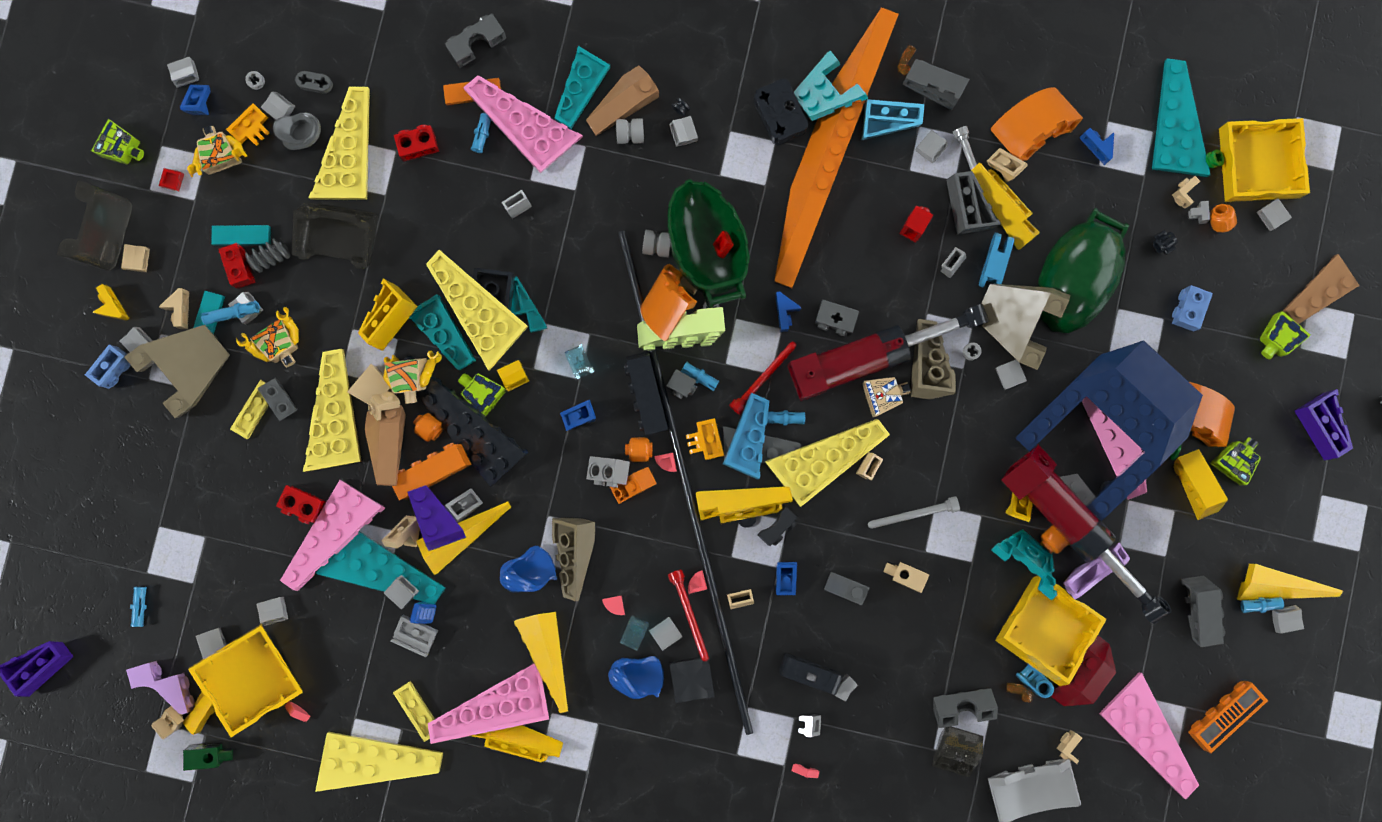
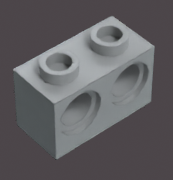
M590 456L586 479L594 480L595 485L605 486V482H607L606 486L618 488V484L626 485L630 462Z

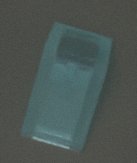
M582 344L564 352L576 379L594 372Z
M632 615L620 643L638 650L649 622Z

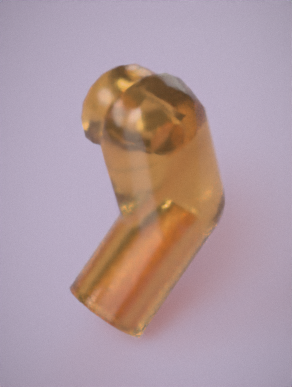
M912 45L906 48L897 66L898 71L903 75L910 71V66L907 64L916 52V48Z
M1007 683L1008 693L1022 694V701L1032 702V696H1034L1032 690L1022 684Z

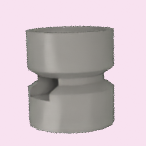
M643 118L632 119L631 123L625 119H616L617 144H626L629 140L633 144L644 143Z
M645 230L642 254L653 256L657 253L659 257L669 258L671 249L669 234L667 232L657 234V231Z

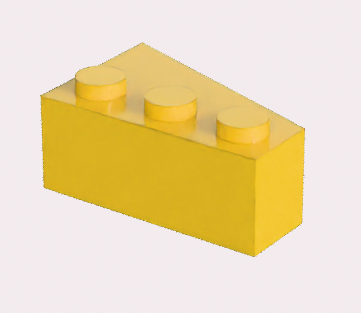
M384 278L381 282L383 287L379 295L374 297L376 302L371 312L368 311L358 332L367 344L381 351L386 348L418 307L397 285Z
M1195 450L1176 459L1174 470L1181 480L1197 520L1219 512L1228 501V498L1200 450Z

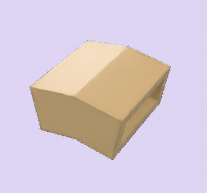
M124 244L121 268L123 270L147 272L150 249L143 246Z
M868 452L856 474L865 479L872 480L883 459L874 453Z
M751 589L727 595L730 609L754 604ZM747 595L750 596V599L736 603L731 602V599Z

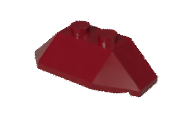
M1097 635L1095 641L1086 650L1083 661L1070 684L1059 686L1055 683L1054 692L1051 697L1062 706L1094 704L1116 674L1110 644Z

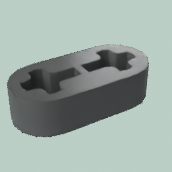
M301 71L295 77L296 84L306 91L326 94L333 88L332 81L324 74ZM305 77H307V79L312 82H305V84H303L301 80H305ZM325 80L327 85H324L323 88L317 84V82L323 83Z

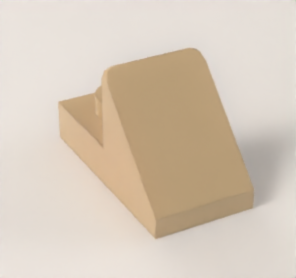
M1001 148L987 160L988 166L1002 173L1005 182L1014 179L1028 166L1026 162Z
M178 288L159 308L174 310V313L171 315L173 327L188 329L189 291Z
M406 515L381 540L384 546L399 548L404 544L405 546L417 547L416 540L419 538L420 527L416 517Z

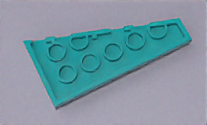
M1167 58L1164 62L1152 169L1209 177L1210 170L1206 163V152L1186 61Z
M360 531L339 553L329 558V562L325 566H321L316 572L318 575L384 592L396 578L402 575L419 590L413 599L430 604H435L446 588Z

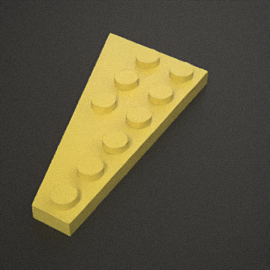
M368 87L348 88L340 117L336 121V128L329 140L321 162V169L316 176L313 191L310 192L309 199L367 200L370 89Z
M438 250L426 265L487 369L490 371L528 326L444 253Z
M343 349L322 353L319 371L320 378L316 389L317 396L313 407L309 431L310 438L306 449L307 456L303 472L362 462L351 394L347 392L350 386Z
M875 419L767 460L765 463L784 487H790L793 499L801 507L890 434L882 423Z
M328 732L315 792L436 774L440 772L443 752Z

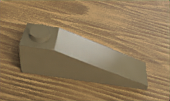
M918 319L916 332L938 323L936 321ZM942 335L915 344L911 377V397L934 399L956 393L955 372L951 369L949 355L945 352Z
M552 518L553 544L556 543L558 555L555 556L556 561H559L561 566L559 577L563 597L579 601L595 541V522L581 518Z

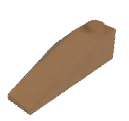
M637 66L620 78L586 119V122L595 136H598L614 126L616 119H625L659 98V90L649 74L643 68Z
M400 405V408L381 411V420L378 421L367 411L365 433L377 485L397 486L406 418L402 405Z

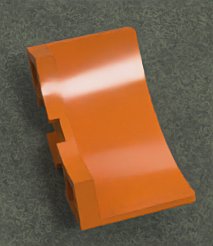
M1055 87L1038 91L1017 103L991 127V131L1013 156L1026 161L1046 144L1045 140L1050 136L1056 138L1062 134L1072 132L1083 117Z
M671 264L664 266L640 308L646 324L663 341L669 339L685 311L694 308L697 303L683 287L678 286L683 275Z
M1189 382L1203 395L1190 430L1192 431V436L1203 441L1208 447H1227L1235 406L1220 393L1205 386Z

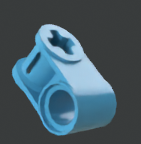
M1028 664L1020 673L1016 674L1036 695L1043 698L1052 696L1054 692L1053 684L1031 665ZM1042 683L1047 685V690L1044 693L1039 691V686Z

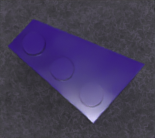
M1337 389L1322 393L1295 410L1324 461L1339 458L1353 449L1348 427L1343 422L1341 413L1344 412L1342 407H1339L1337 399L1339 393Z
M427 485L408 491L428 551L466 538L463 529Z
M49 641L27 651V653L19 657H14L10 661L0 664V677L15 697H29L74 656L63 642Z

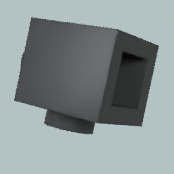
M677 369L666 385L668 389L673 391L671 394L679 399H682V397L687 399L688 395L693 396L697 389L695 385L696 380Z

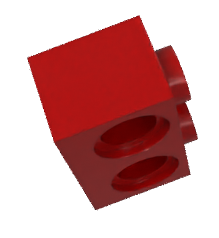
M420 125L416 127L417 129L410 131L401 130L398 134L394 135L399 157L403 162L440 152L431 125ZM424 136H430L427 142H421ZM406 141H411V145L409 147H403V144Z
M916 205L899 234L916 243L925 231L933 214L926 207H918Z
M235 243L218 249L231 286L239 289L256 283L243 246Z
M286 485L276 507L281 508V513L288 516L294 514L299 517V521L309 524L316 521L326 501L294 486ZM293 496L295 504L291 507L288 504V500ZM309 504L313 508V511L310 515H308L305 510L306 506Z

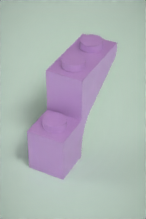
M1120 543L1108 548L1124 566L1130 560V557ZM1098 556L1094 560L1075 568L1065 580L1064 585L1067 592L1075 600L1113 571Z
M157 661L126 670L131 689L142 686L153 688L179 714H185L194 709L195 701L193 696L190 695V683L184 673L161 679L162 670Z

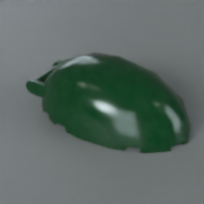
M688 179L684 184L675 188L668 204L667 228L673 258L684 278L695 289L703 293L708 308H713V305L739 298L741 300L746 299L742 282L748 273L750 255L746 231L738 214L730 202L727 203L722 197V193L705 181L704 183L694 182ZM722 231L729 233L734 244L724 259L718 257L713 243ZM734 288L737 289L736 292L724 294L713 298L711 297V295L713 294H720Z
M1094 208L1087 222L1075 225L1060 237L1047 255L1038 280V287L1054 288L1071 295L1061 318L1042 311L1040 318L1052 332L1070 333L1085 327L1103 311L1117 289L1124 270L1125 246L1123 238L1128 230V223L1123 224ZM1094 218H1096V219H1098V220H1100V221H1102V222H1104V223H1106V224H1108V225H1110V226H1112V227H1114V228L1120 230V232L1118 233V232H1116L1115 230H1113L1112 228H1110L1109 226L1100 224V223L1095 222V221H1093V220H1094Z

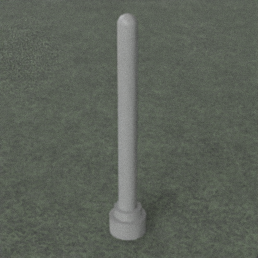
M963 126L954 130L953 135L958 142H961L970 170H972L977 163L968 142L969 130L967 126Z
M956 496L950 497L942 504L870 521L868 527L873 529L946 510L952 513L960 511L959 502Z

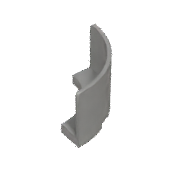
M1070 759L1046 761L1045 765L1037 767L1029 764L1018 767L1019 771L1008 773V771H1004L988 778L999 822H1010L1037 812L1066 807H1079L1081 805Z

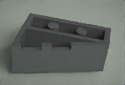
M916 59L903 85L953 110L970 79L928 64L926 61Z
M972 171L954 173L946 180L957 235L993 230L1001 224L999 219L995 218L991 210L992 207L983 196V190Z
M1204 575L1181 579L1182 585H1186L1188 592L1185 602L1190 603L1191 615H1188L1193 641L1200 647L1224 644L1223 636H1225V629L1222 624L1224 611L1221 607V600H1223L1221 589Z

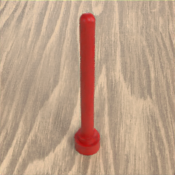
M790 342L743 396L736 400L734 399L729 404L739 415L743 413L750 394L756 393L796 348V343Z
M683 570L674 571L668 574L669 580L677 588L702 661H707L709 656L683 585V578H685Z

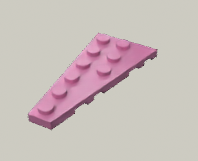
M476 76L464 87L468 95L540 174L583 137L580 133L572 131L566 125L558 123L551 119L550 116L525 102L523 103L512 94L504 92L498 86L480 76Z
M1086 396L1082 403L1116 476H1118L1143 450ZM1146 480L1127 497V500L1147 492Z
M339 480L280 581L295 591L301 589L321 566H325L329 562V558L339 553L358 535V531L365 524L368 525L373 520L372 518L378 512L381 513L385 507L346 482Z
M532 664L450 712L428 723L430 743L434 744L549 720L542 677L535 664Z
M1139 672L1099 714L1184 799H1187L1199 784L1143 674Z

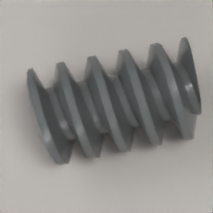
M273 238V245L265 242L266 249L259 245L260 252L252 249V256L247 252L245 253L246 259L254 272L258 271L261 273L263 272V267L269 269L270 264L275 266L277 264L276 260L283 262V256L286 259L290 258V252L281 238L280 242Z

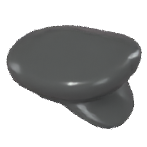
M299 113L293 116L278 118L274 122L273 130L276 137L282 140L287 149L300 150L310 147L317 141L320 136L321 127L319 120L314 115Z

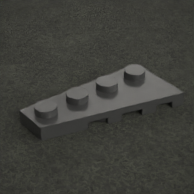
M723 426L724 460L736 432V429ZM765 435L761 464H766L765 461L801 448L800 443Z

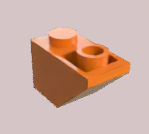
M646 467L628 476L626 485L618 484V488H610L618 504L657 483L649 467Z

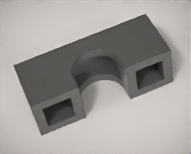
M491 13L481 17L479 22L473 26H467L459 35L450 37L445 46L459 68L475 59L471 50V46L475 41L484 40L492 48L507 37Z
M991 688L933 697V710L939 728L957 726L959 713L962 711L972 712L976 716L977 722L997 719L998 706Z

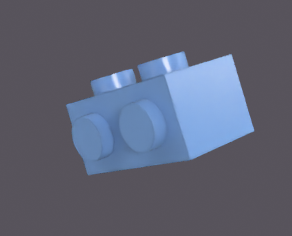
M1192 285L1182 289L1178 300H1180L1179 305L1172 313L1174 318L1172 324L1191 331L1201 329L1213 293Z
M109 344L86 372L85 376L99 387L110 389L117 384L119 376L130 367V363L125 359L127 353L119 347Z

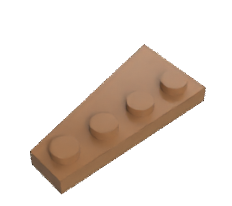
M1336 254L1283 311L1297 324H1300L1360 285L1339 254Z

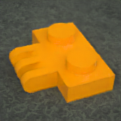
M254 103L226 129L241 144L249 138L256 146L259 144L255 139L256 136L261 140L264 139L260 134L261 131L266 135L270 133L262 125L268 117Z
M715 418L697 422L698 432L685 435L686 439L694 438L695 440L687 443L688 447L696 445V449L689 450L690 454L703 451L705 460L724 456Z

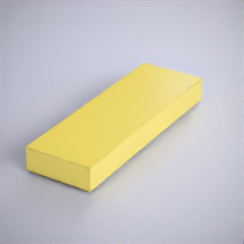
M262 380L259 381L230 430L246 439H249L269 406L257 389L266 384Z
M410 681L393 692V694L425 742L430 739L428 723L435 720V718Z

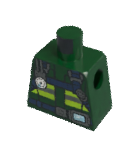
M222 743L189 745L183 750V771L217 768L222 764V761L233 760V749H222Z

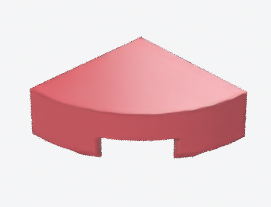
M673 453L654 456L657 464L662 469L669 472H677Z
M702 570L695 573L690 579L688 585L689 594L707 589Z
M622 595L602 599L605 607L611 613L625 615Z
M291 701L286 703L285 708L291 717L307 722L310 715L304 709Z
M793 764V772L808 778H818V770L814 768L808 769L800 764Z

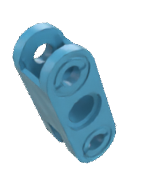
M995 232L980 277V287H984L986 281L1002 284L1014 244L1013 237H1007L1003 250L998 249L1001 234Z

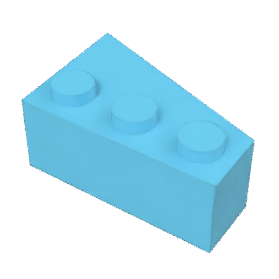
M867 99L864 105L861 140L919 127L923 124L924 104Z

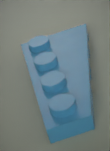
M753 393L750 394L723 462V465L755 479H760V464L763 456L762 448L765 440L764 432L765 425L767 424L769 400Z

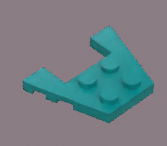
M831 51L827 52L794 91L801 108L812 121L834 113V109L842 106L849 107L852 106V102L857 100L862 102L868 99L858 83L840 95L825 75L840 65L838 59Z
M515 277L511 312L515 316L527 315L531 333L548 329L518 277Z
M1023 529L992 548V551L1002 560L1006 561L1012 554L1016 560L1023 562L1030 572L1041 577L1038 590L1050 600L1057 596V591L1053 587L1056 585V580L1052 577L1054 572L1053 554H1050L1045 547Z

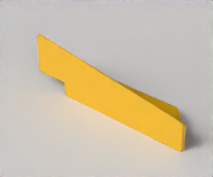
M978 163L971 171L983 190L982 194L987 203H990L991 210L999 219L1008 236L1014 238L1016 248L1020 250L1040 233L1027 220L1033 213L992 169L987 171L981 163Z
M790 487L696 492L700 519L705 520L720 516L721 523L778 513L782 510L783 503L793 501Z
M201 692L195 702L194 709L183 721L184 726L192 735L201 732L210 715L215 712L214 706L203 692Z
M523 725L472 735V737L486 739L484 745L486 748L538 762L546 761L548 756L560 757L563 742Z

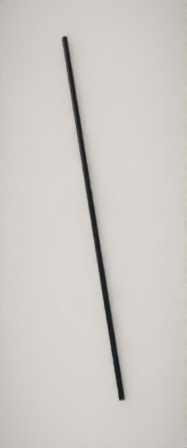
M626 231L619 232V237L640 320L643 322L645 320L642 317L640 308L644 301ZM655 348V350H649V355L745 733L750 735L753 734V729Z

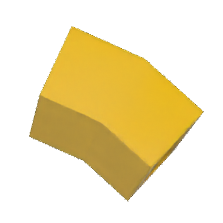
M519 360L497 370L508 392L529 382Z

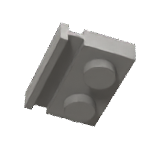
M403 614L391 642L427 657L438 630L426 624L410 623V617Z

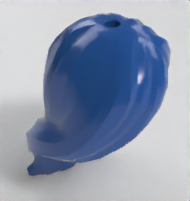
M540 546L530 547L522 556L507 561L500 569V583L510 592L538 591L549 580H557L553 560L549 553Z
M648 656L643 659L621 658L612 664L608 678L614 689L632 699H641L648 695L659 697L663 686L664 670L661 662L655 656Z

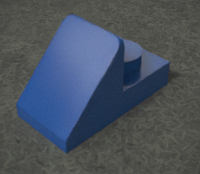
M190 85L181 103V111L190 115H209L206 105L211 92L209 85Z
M1091 128L1079 137L1103 165L1113 158L1114 132L1104 141L1101 140L1099 133Z
M776 292L775 299L780 332H788L789 326H792L791 315H787V313L800 311L801 307L783 293Z
M590 400L560 413L566 431L596 420Z
M777 562L776 595H796L797 562Z

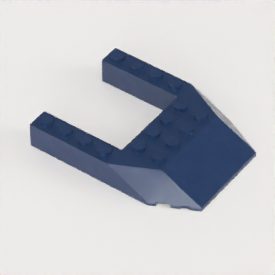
M1144 340L1098 356L1016 436V439L1028 451L1032 450L1086 396L1125 432L1143 452L1087 504L1088 509L1101 521L1159 468L1188 438L1203 396Z

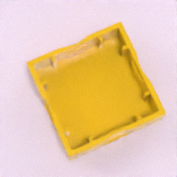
M1303 118L1278 119L1270 122L1235 121L1227 122L1219 128L1220 148L1224 155L1222 173L1225 202L1275 200L1277 198L1297 199L1310 193L1308 166L1305 160L1306 142Z
M1037 575L1032 578L995 641L1057 685H1068L1080 667L1086 650L1095 641L1107 619L1086 604L1076 599L1074 600L1065 589L1057 584L1053 586L1054 590L1057 591V596L1050 600L1038 590L1041 577Z
M262 624L188 669L203 694L214 706L216 715L230 737L255 723L267 712L279 708L303 693L300 685Z

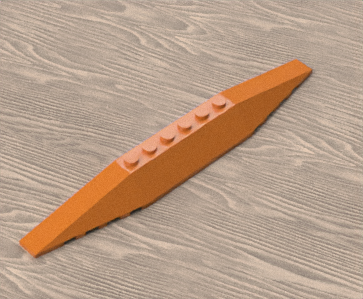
M881 7L832 83L840 95L857 83L868 95L899 15L898 13ZM861 100L852 102V106L849 107L842 106L834 109V113L818 118L790 189L774 281L789 288H792L865 100L862 102Z

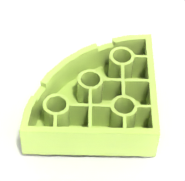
M723 307L698 309L690 315H687L685 311L667 341H663L645 321L637 325L639 348H644V351L655 350V347L663 346V349H672L676 345H682V348L693 347V344L699 343L701 346H711L725 332Z

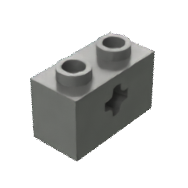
M822 300L814 324L818 325V328L821 330L829 331V329L836 331V334L847 337V334L851 335L853 333L859 311ZM837 315V316H838V320H841V321H838L837 323H834V319H833L834 316Z
M276 377L257 388L279 421L298 410Z

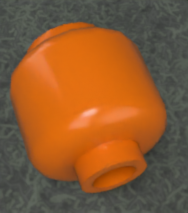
M1219 204L1210 211V223L1213 230L1223 233L1232 230L1236 226L1237 217L1232 206Z
M426 413L423 416L418 415L413 422L415 424L414 433L426 442L435 441L443 431L441 421L437 420L430 413Z
M632 437L629 444H625V455H629L631 462H647L649 457L652 458V442H649V439L646 437Z
M1053 525L1041 535L1042 542L1040 544L1050 554H1059L1069 545V542Z

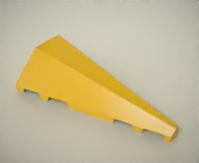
M503 503L459 522L458 524L466 536L464 539L428 551L423 538L416 540L423 559L434 575L438 574L457 555L473 543L511 508L510 503Z
M1249 564L1245 582H1241L1237 600H1255L1259 597H1264L1265 599L1282 597L1283 599L1340 597L1343 590L1258 564Z
M556 612L537 614L515 620L514 624L518 628L538 672L546 683L551 697L558 706L559 713L568 712Z

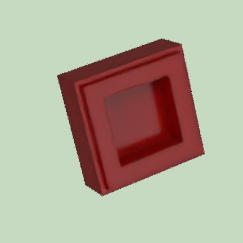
M163 168L159 186L179 192L184 173Z
M722 231L713 243L718 257L723 259L734 245L729 233L726 231Z

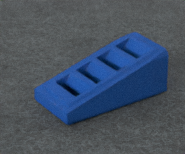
M422 601L415 603L410 623H432L437 607L436 604Z

